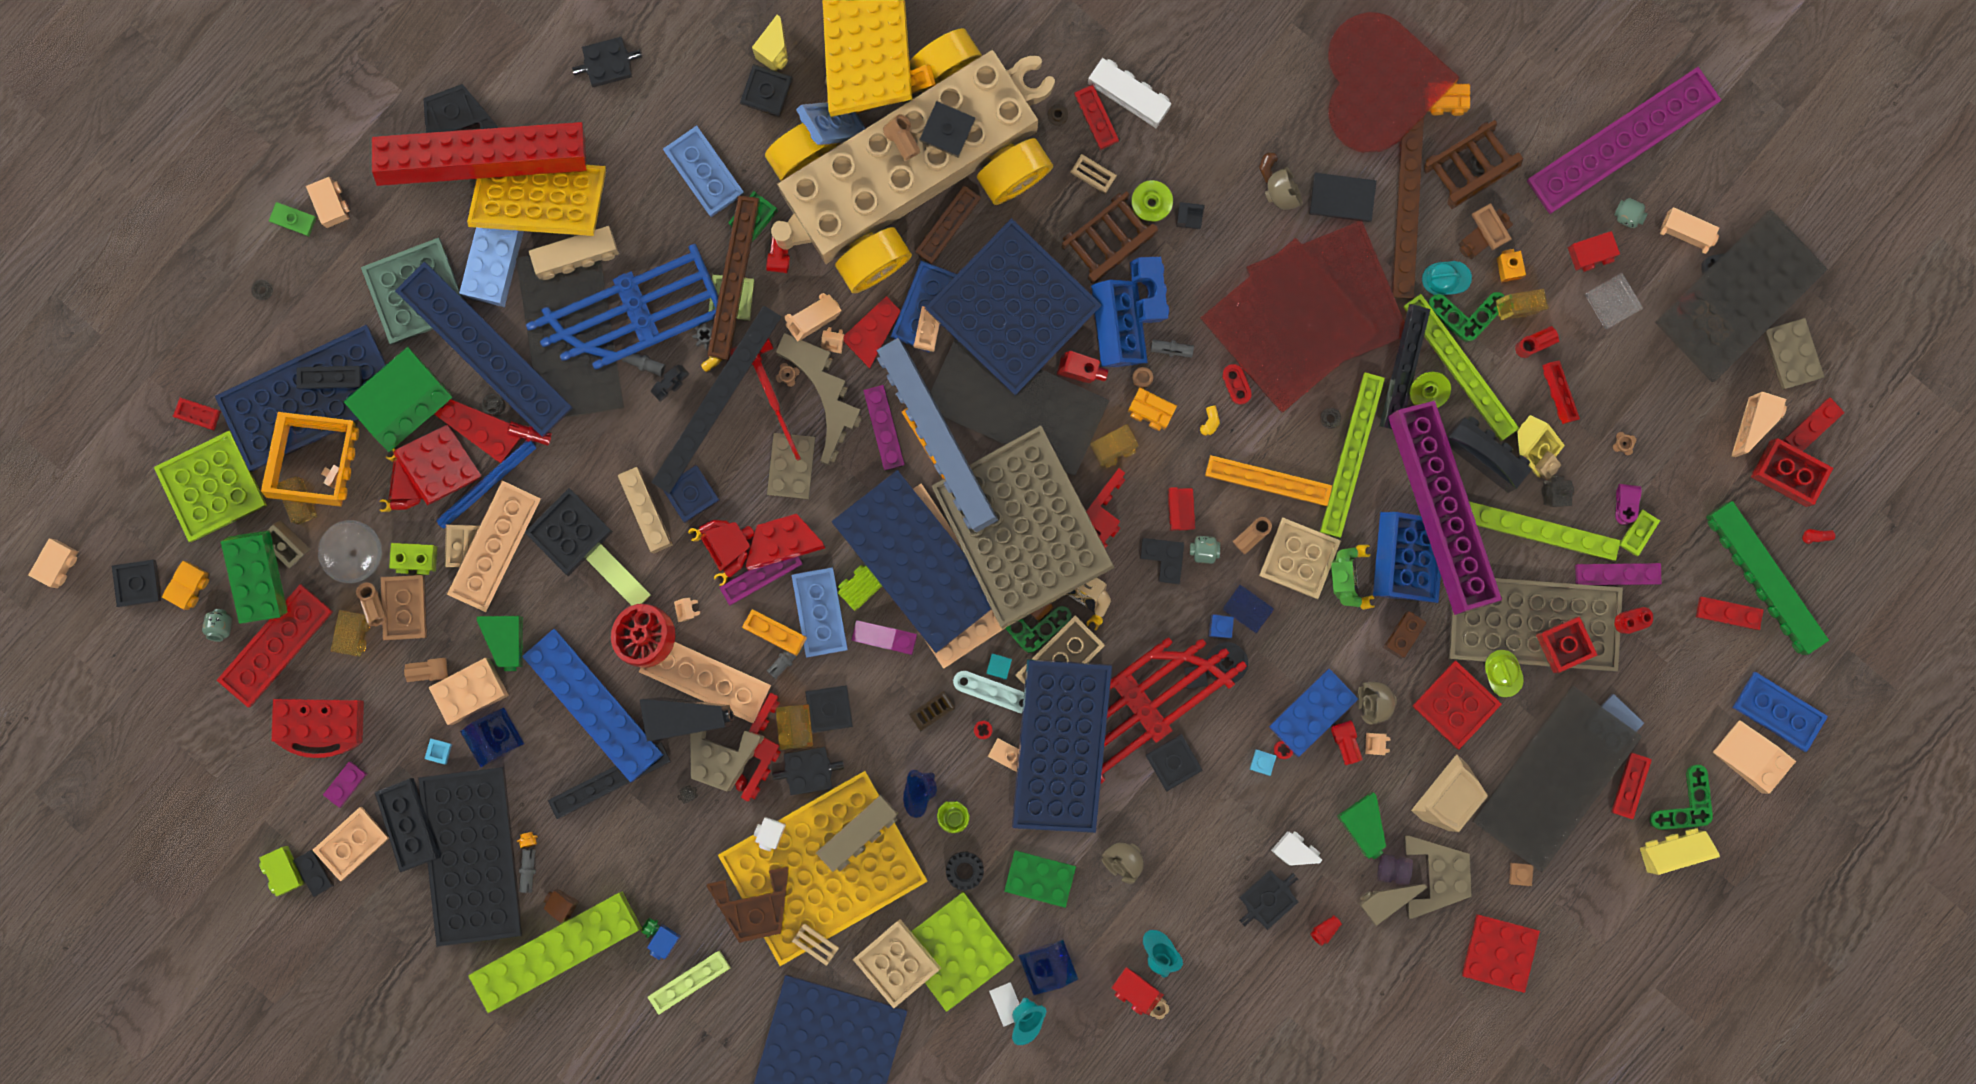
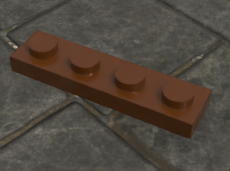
M964 185L916 249L915 253L930 264H933L979 203L981 197Z

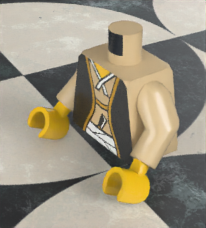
M1095 578L1067 593L1068 596L1092 612H1095L1087 621V626L1091 622L1096 624L1094 630H1097L1103 623L1102 617L1105 615L1111 602L1110 596L1106 591L1107 585L1099 578Z

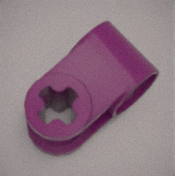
M1618 485L1615 519L1619 524L1628 525L1638 518L1642 493L1641 486ZM1627 510V514L1631 517L1627 518L1626 515H1623V512Z

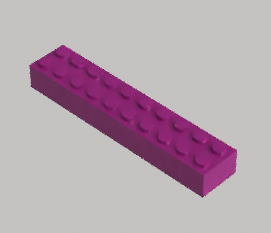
M1435 400L1397 410L1389 416V421L1454 615L1501 601L1502 598Z

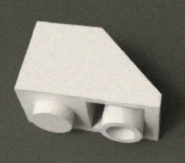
M1287 831L1271 850L1288 865L1315 864L1322 861L1319 857L1320 852L1312 845L1308 848L1303 844L1304 838L1295 831L1293 834Z

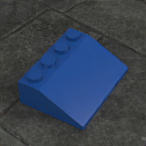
M1381 512L1373 596L1438 603L1441 574L1422 517L1400 512Z

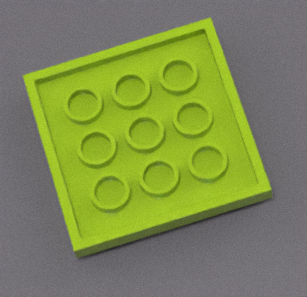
M230 430L154 467L181 527L191 543L267 506Z
M964 892L911 931L941 967L925 984L946 1012L1014 961L1013 957Z

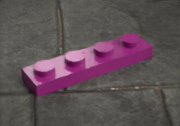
M884 385L863 390L884 471L905 466Z
M799 556L759 567L745 572L719 588L729 606L798 568L803 563Z
M1661 563L1575 565L1576 584L1580 585L1662 584Z

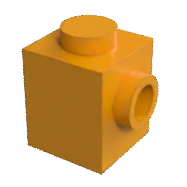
M1514 249L1505 250L1496 258L1501 283L1522 279L1526 276L1521 251L1514 252Z

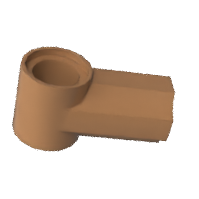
M898 114L883 127V133L888 140L896 144L906 161L918 155L920 149L909 131L911 128L910 121L906 116Z
M1265 517L1256 519L1232 542L1245 555L1270 533L1272 529L1270 520ZM1259 521L1267 524L1266 532L1261 533L1256 529V524Z
M365 582L357 587L356 595L360 599L368 625H382L387 619L380 601L379 592L371 583ZM372 592V594L369 597L365 598V595L367 593Z
M446 658L405 664L404 674L406 681L444 680L448 677Z

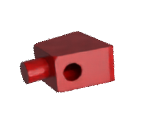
M1068 351L1062 354L1056 375L1085 383H1091L1095 379L1105 382L1108 369L1099 367L1100 361Z

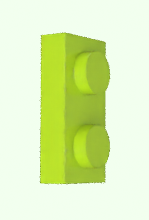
M1643 509L1640 510L1638 518L1631 524L1620 542V546L1633 555L1639 556L1660 520Z

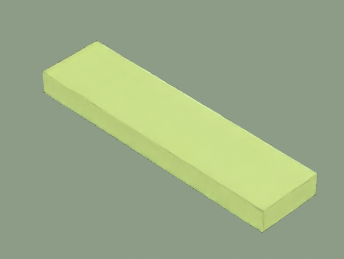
M602 544L586 558L631 605L643 604L651 596Z
M719 950L649 995L648 999L659 1015L731 967Z

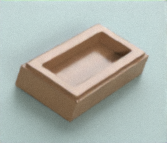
M1491 203L1472 213L1473 219L1492 251L1511 240L1509 233Z

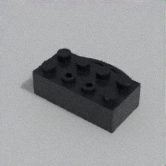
M1470 416L1468 419L1464 417L1458 421L1447 434L1451 449L1507 493L1516 490L1532 470L1528 466L1530 461L1522 455L1518 458L1511 453L1514 449L1506 442H1503L1502 445L1496 442L1497 436L1491 430L1486 429L1483 432L1478 428L1480 422L1474 417Z

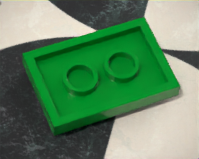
M1015 850L1004 892L1066 908L1076 866Z

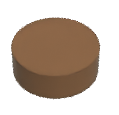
M1140 367L1134 371L1132 381L1138 388H1147L1153 381V373L1146 367Z

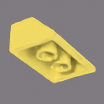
M1698 828L1686 830V834L1678 836V834L1668 835L1665 837V841H1648L1645 843L1646 846L1640 848L1647 872L1657 875L1720 857L1707 832L1698 830Z

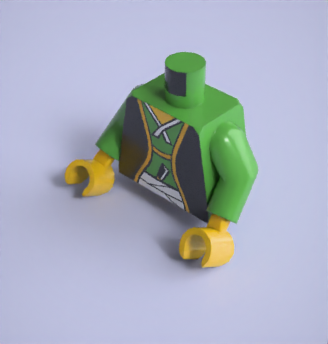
M1357 545L1353 548L1342 549L1337 552L1336 559L1331 563L1333 591L1336 597L1340 599L1342 605L1361 607L1363 610L1375 607L1370 604V600L1374 599L1373 596L1359 597L1356 557H1370L1371 554H1366V548L1370 547V545Z

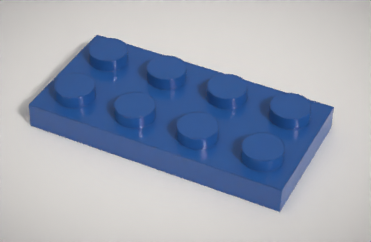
M1327 669L1268 727L1299 757L1358 698L1330 669Z

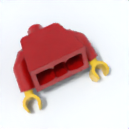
M395 455L392 457L386 456L388 460L393 462L388 500L382 499L379 501L385 502L387 506L385 509L379 510L381 512L407 510L418 505L423 498Z
M711 520L701 525L699 529H689V534L695 531L697 533V536L691 539V541L696 542L701 539L720 571L724 570V573L716 574L714 580L718 576H722L724 581L719 586L726 584L728 577H732L738 572L748 557L747 550L750 548L747 540L754 537L753 529L747 526L740 530L736 522L729 523L725 520Z

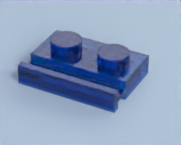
M1239 585L1222 610L1257 634L1274 608L1242 585Z

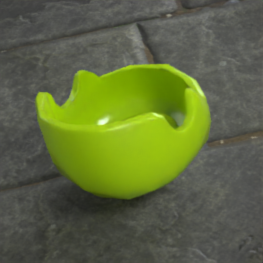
M958 801L944 802L938 809V824L948 833L962 832L969 823L970 816L968 810Z

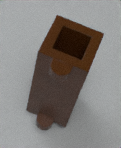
M1499 209L1496 213L1506 230H1508L1513 223L1510 221V217ZM1479 227L1458 244L1461 253L1471 260L1489 246Z

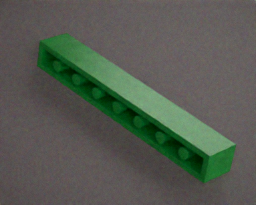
M1727 502L1707 515L1709 527L1718 533L1722 546L1725 549H1729L1733 555L1731 556L1733 562L1743 569L1745 579L1754 585L1758 598L1761 601H1765L1769 607V614L1781 624L1780 629L1783 634L1790 637L1794 650L1799 654L1801 653V655H1809L1828 642L1829 639L1734 502Z

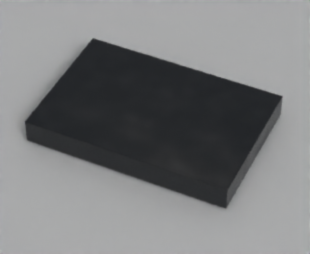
M1315 172L1309 214L1371 222L1377 180Z

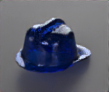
M911 770L908 773L903 802L907 813L911 817L919 818L923 816L928 802L936 795L937 785L934 773H921L918 770Z

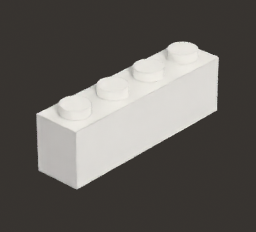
M1102 58L1088 78V84L1094 85L1095 89L1157 128L1170 109L1171 103L1169 98L1162 93L1157 94L1152 91V87L1147 83L1138 82L1134 79L1135 76L1126 70L1123 72L1117 68L1118 65L1112 60L1107 59L1106 61Z

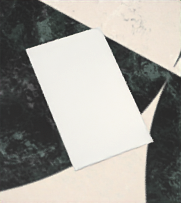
M1009 982L989 991L1003 1026L1014 1023L1012 1013L1019 1005L1012 984Z

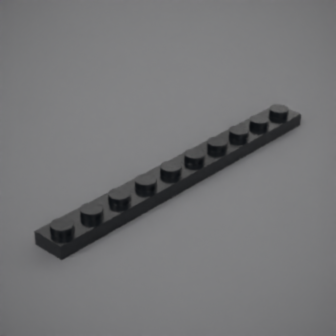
M766 306L762 307L651 483L667 493H671L782 316Z

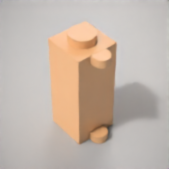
M1673 207L1667 212L1660 228V234L1665 235L1667 233L1701 248L1702 253L1706 254L1709 248L1715 246L1718 241L1719 235L1717 232L1719 227Z
M822 293L819 295V301L793 316L791 314L785 315L786 327L797 342L832 322L842 310L838 302L830 294Z

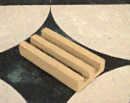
M1081 154L1071 170L1073 175L1104 194L1107 193L1117 175ZM1081 162L1087 163L1110 178L1109 181L1082 165ZM1078 168L1081 169L1082 171H1084V172H1086L1087 174L1091 175V176L1094 177L1095 179H1097V180H1099L1100 182L1104 183L1106 186H1105V187L1102 186L1101 184L1097 183V182L1094 181L1093 179H1091V178H1089L1088 176L1084 175L1083 173H1081V172L1078 171L1077 169H1078Z
M805 923L792 940L793 943L826 966L839 949L838 946ZM805 930L808 931L810 934L815 936L817 939L825 943L833 950L829 952L824 947L819 945L817 942H815L807 935H805L803 932ZM800 937L803 938L812 946H814L822 953L827 955V959L822 957L820 954L812 950L810 947H808L798 939Z

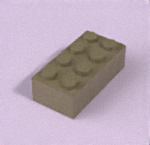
M881 794L818 850L816 854L832 872L836 869L840 872L850 863L848 860L850 856L854 855L856 858L866 849L864 844L868 840L872 843L882 834L879 830L884 826L888 829L898 820L895 817L898 812Z

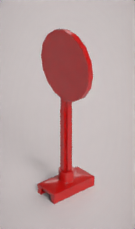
M768 338L752 365L756 370L769 403L777 415L796 460L799 461L801 457L780 412L779 402L761 363V354L774 349ZM737 347L731 349V352H730V355H731V356H732V354L734 353V351L736 350Z

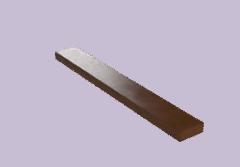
M738 196L707 354L709 358L729 361L760 203L759 198Z

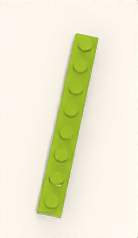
M1420 294L1404 305L1403 308L1406 312L1408 311L1409 304L1431 309L1424 337L1500 441H1503L1519 429L1517 424L1424 297Z
M1366 372L1363 373L1320 533L1336 538H1341L1383 387L1385 379L1383 377Z
M1469 501L1476 524L1479 527L1616 561L1621 540Z

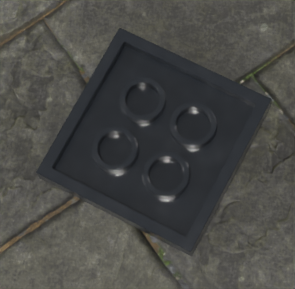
M568 488L525 533L569 577L613 531Z

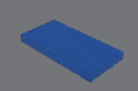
M920 261L891 338H899L903 343L914 347L922 306L926 307L957 274Z
M1753 672L1732 707L1803 752L1808 751L1828 717L1757 672Z

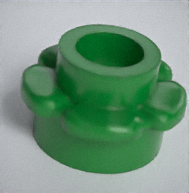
M648 918L644 923L641 933L646 935L645 938H649L650 935L654 937L660 926L657 925V919Z

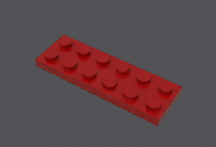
M302 584L287 598L288 612L279 618L269 619L217 679L223 687L248 708L256 702L334 612Z

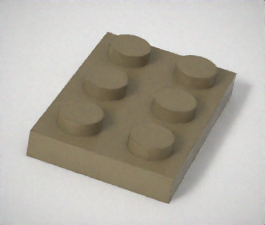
M1805 318L1763 331L1782 390L1824 378Z
M774 433L767 495L809 500L816 438L791 435L801 457V460L797 461L785 434Z

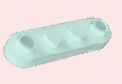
M960 671L955 675L953 683L957 690L1022 713L1023 707L1019 705V701L1024 699V692L968 671ZM963 677L968 679V684L965 686L960 684V679Z

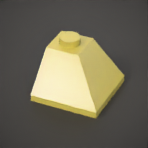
M1530 415L1517 431L1519 454L1530 461L1528 466L1540 478L1541 475L1535 469L1537 463L1547 451L1556 457L1565 445L1548 423Z

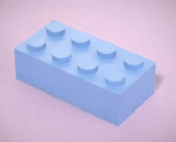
M476 228L459 294L467 299L505 307L524 231Z

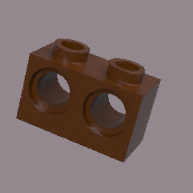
M1410 611L1405 612L1383 648L1400 659L1405 658L1427 622Z

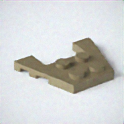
M707 731L690 734L691 779L724 791L732 790L744 771L747 761L753 757L754 750L764 739L762 735L744 731L738 751L705 739Z
M1404 835L1405 855L1427 854L1429 898L1411 899L1407 902L1408 919L1416 918L1472 897L1470 854Z

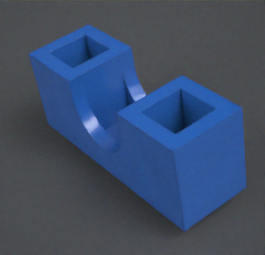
M1139 257L1131 261L1132 282H1141L1148 289V297L1135 302L1137 323L1161 322L1168 319L1167 287L1164 283V265L1161 257Z

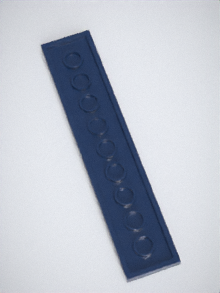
M425 261L395 290L542 437L573 408Z

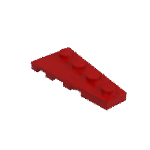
M451 399L434 414L499 463H502L522 439L518 436L507 434L510 423Z

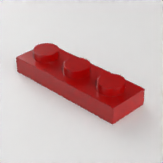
M1094 85L1075 92L1074 96L1099 150L1119 142Z
M1560 360L1542 365L1544 377L1548 381L1551 390L1550 394L1555 401L1557 414L1562 424L1579 420L1580 418Z
M1831 397L1827 398L1788 434L1783 441L1804 451L1845 412Z
M1699 597L1696 618L1760 630L1764 609Z
M1629 753L1611 813L1634 819L1652 759L1635 753Z

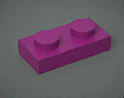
M349 761L323 796L341 808L366 777L367 773Z

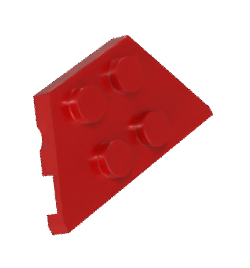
M798 514L786 516L756 526L746 568L749 571L825 549V545Z

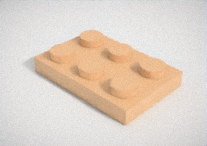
M359 807L318 844L313 851L339 881H343L381 847L389 837L363 807Z

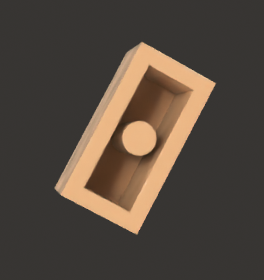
M327 177L306 186L323 226L329 228L350 219L347 213L350 209L345 200L342 201L340 196L342 189L338 181Z
M49 538L29 576L49 587L58 588L65 582L67 578L66 573L69 568L76 563L78 551L58 540Z

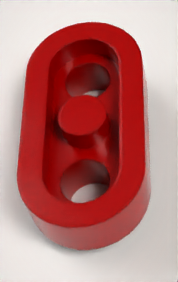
M1230 364L1225 367L1222 372V379L1231 400L1237 405L1246 404L1250 400L1252 392L1242 368L1236 364ZM1230 372H1234L1236 374L1235 379L1229 378ZM1238 391H1241V392L1244 393V397H1243V398H1238V397H1237V392H1238Z
M1638 607L1622 612L1615 618V628L1622 634H1630L1648 628L1653 622V613L1647 607Z

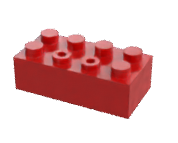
M273 699L271 742H275L293 754L309 758H327L346 753L363 743L364 701ZM297 743L307 747H327L339 744L340 749L328 753L314 754L296 750L293 748V744Z

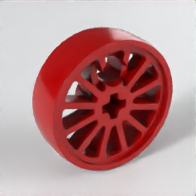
M650 604L632 605L623 610L613 624L611 631L612 647L617 656L629 665L639 668L656 666L664 661L673 649L675 643L674 624L666 612ZM649 616L648 623L644 625L643 620ZM632 620L635 624L633 628L628 626ZM626 629L631 631L630 636H624ZM661 637L660 642L656 641L655 639ZM632 640L627 646L624 645V641ZM653 643L657 644L658 646L656 650L653 646ZM635 648L632 655L630 656L628 652Z

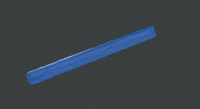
M532 441L524 442L436 520L437 524L443 529L446 528V524L450 525L536 449V445Z

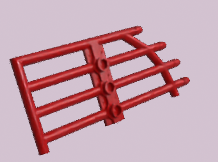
M1166 638L1161 644L1153 647L1114 676L1110 681V690L1115 687L1121 698L1108 707L1107 718L1126 704L1134 715L1105 736L1104 747L1139 721L1147 731L1102 764L1101 783L1106 780L1103 777L1105 772L1151 738H1153L1155 743L1173 731L1169 726L1171 723L1221 686L1225 685L1228 689L1234 686L1235 683L1231 679L1247 667L1244 661L1224 673L1215 665L1229 654L1226 648L1206 660L1194 655L1207 644L1204 639L1198 640L1195 645L1190 646L1184 652L1164 651L1165 648H1168L1173 643L1170 638ZM1151 659L1171 660L1140 684L1131 675ZM1184 661L1199 666L1153 701L1144 692ZM1206 671H1210L1218 678L1167 717L1163 718L1157 710L1160 705Z

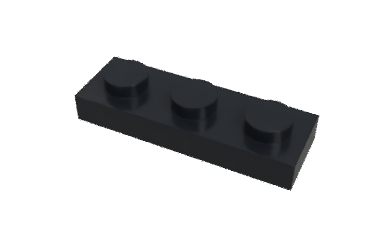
M361 366L297 367V389L360 388L362 386Z

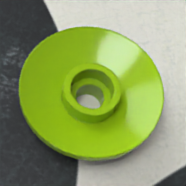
M1154 180L1146 181L1134 190L1131 200L1132 208L1136 215L1145 221H1160L1170 213L1173 206V196L1165 184ZM1152 199L1155 201L1156 204L1154 206H1150L1148 204V201Z
M1427 372L1415 379L1410 388V398L1414 405L1435 400L1437 408H1439L1448 400L1451 394V384L1448 378L1438 372Z

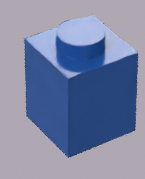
M1211 615L1208 637L1232 638L1234 617Z
M662 925L647 948L651 950L650 954L659 960L661 958L666 959L681 936L667 926Z

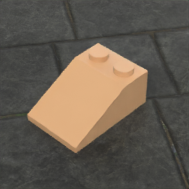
M1765 392L1749 397L1732 452L1733 457L1748 453L1784 417L1787 406H1785L1786 399Z
M1740 720L1713 751L1717 757L1759 792L1764 794H1770L1796 762L1781 748Z

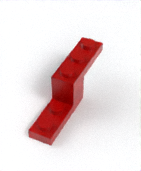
M1118 468L1086 511L1096 532L1100 534L1099 538L1105 548L1108 546L1105 542L1109 536L1114 538L1121 529L1118 526L1120 521L1101 507L1102 504L1106 506L1113 498L1110 494L1113 489L1117 488L1119 490L1126 480L1123 478L1125 472Z
M770 692L752 724L750 732L759 734L760 731L764 732L770 722L767 720L771 712L775 713L780 705V702L777 701L779 696ZM766 737L758 744L753 756L760 759L761 762L740 798L747 802L751 798L756 799L761 790L758 787L761 780L766 781L771 772L768 769L771 762L776 763L781 754V751H779L780 745Z

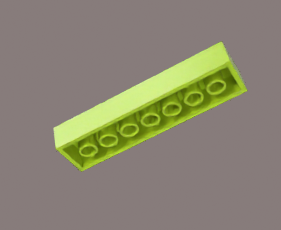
M622 891L468 976L486 1011L490 1013L641 930L642 927Z

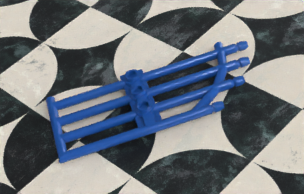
M692 244L688 247L691 253L635 277L632 271L624 273L612 279L615 284L614 286L554 312H551L549 307H545L541 310L544 316L527 323L526 327L528 330H533L538 326L550 323L557 333L543 338L540 341L542 347L563 339L575 348L560 354L562 361L585 352L604 357L602 360L599 359L592 363L594 369H599L604 365L611 364L714 319L719 295L696 244ZM695 261L699 272L642 296L638 284ZM703 279L707 291L650 314L646 303ZM617 293L623 303L618 307L567 329H564L557 320ZM711 298L715 310L664 332H658L654 322ZM627 312L631 321L626 326L586 343L572 336ZM633 331L636 332L640 341L618 352L598 347Z

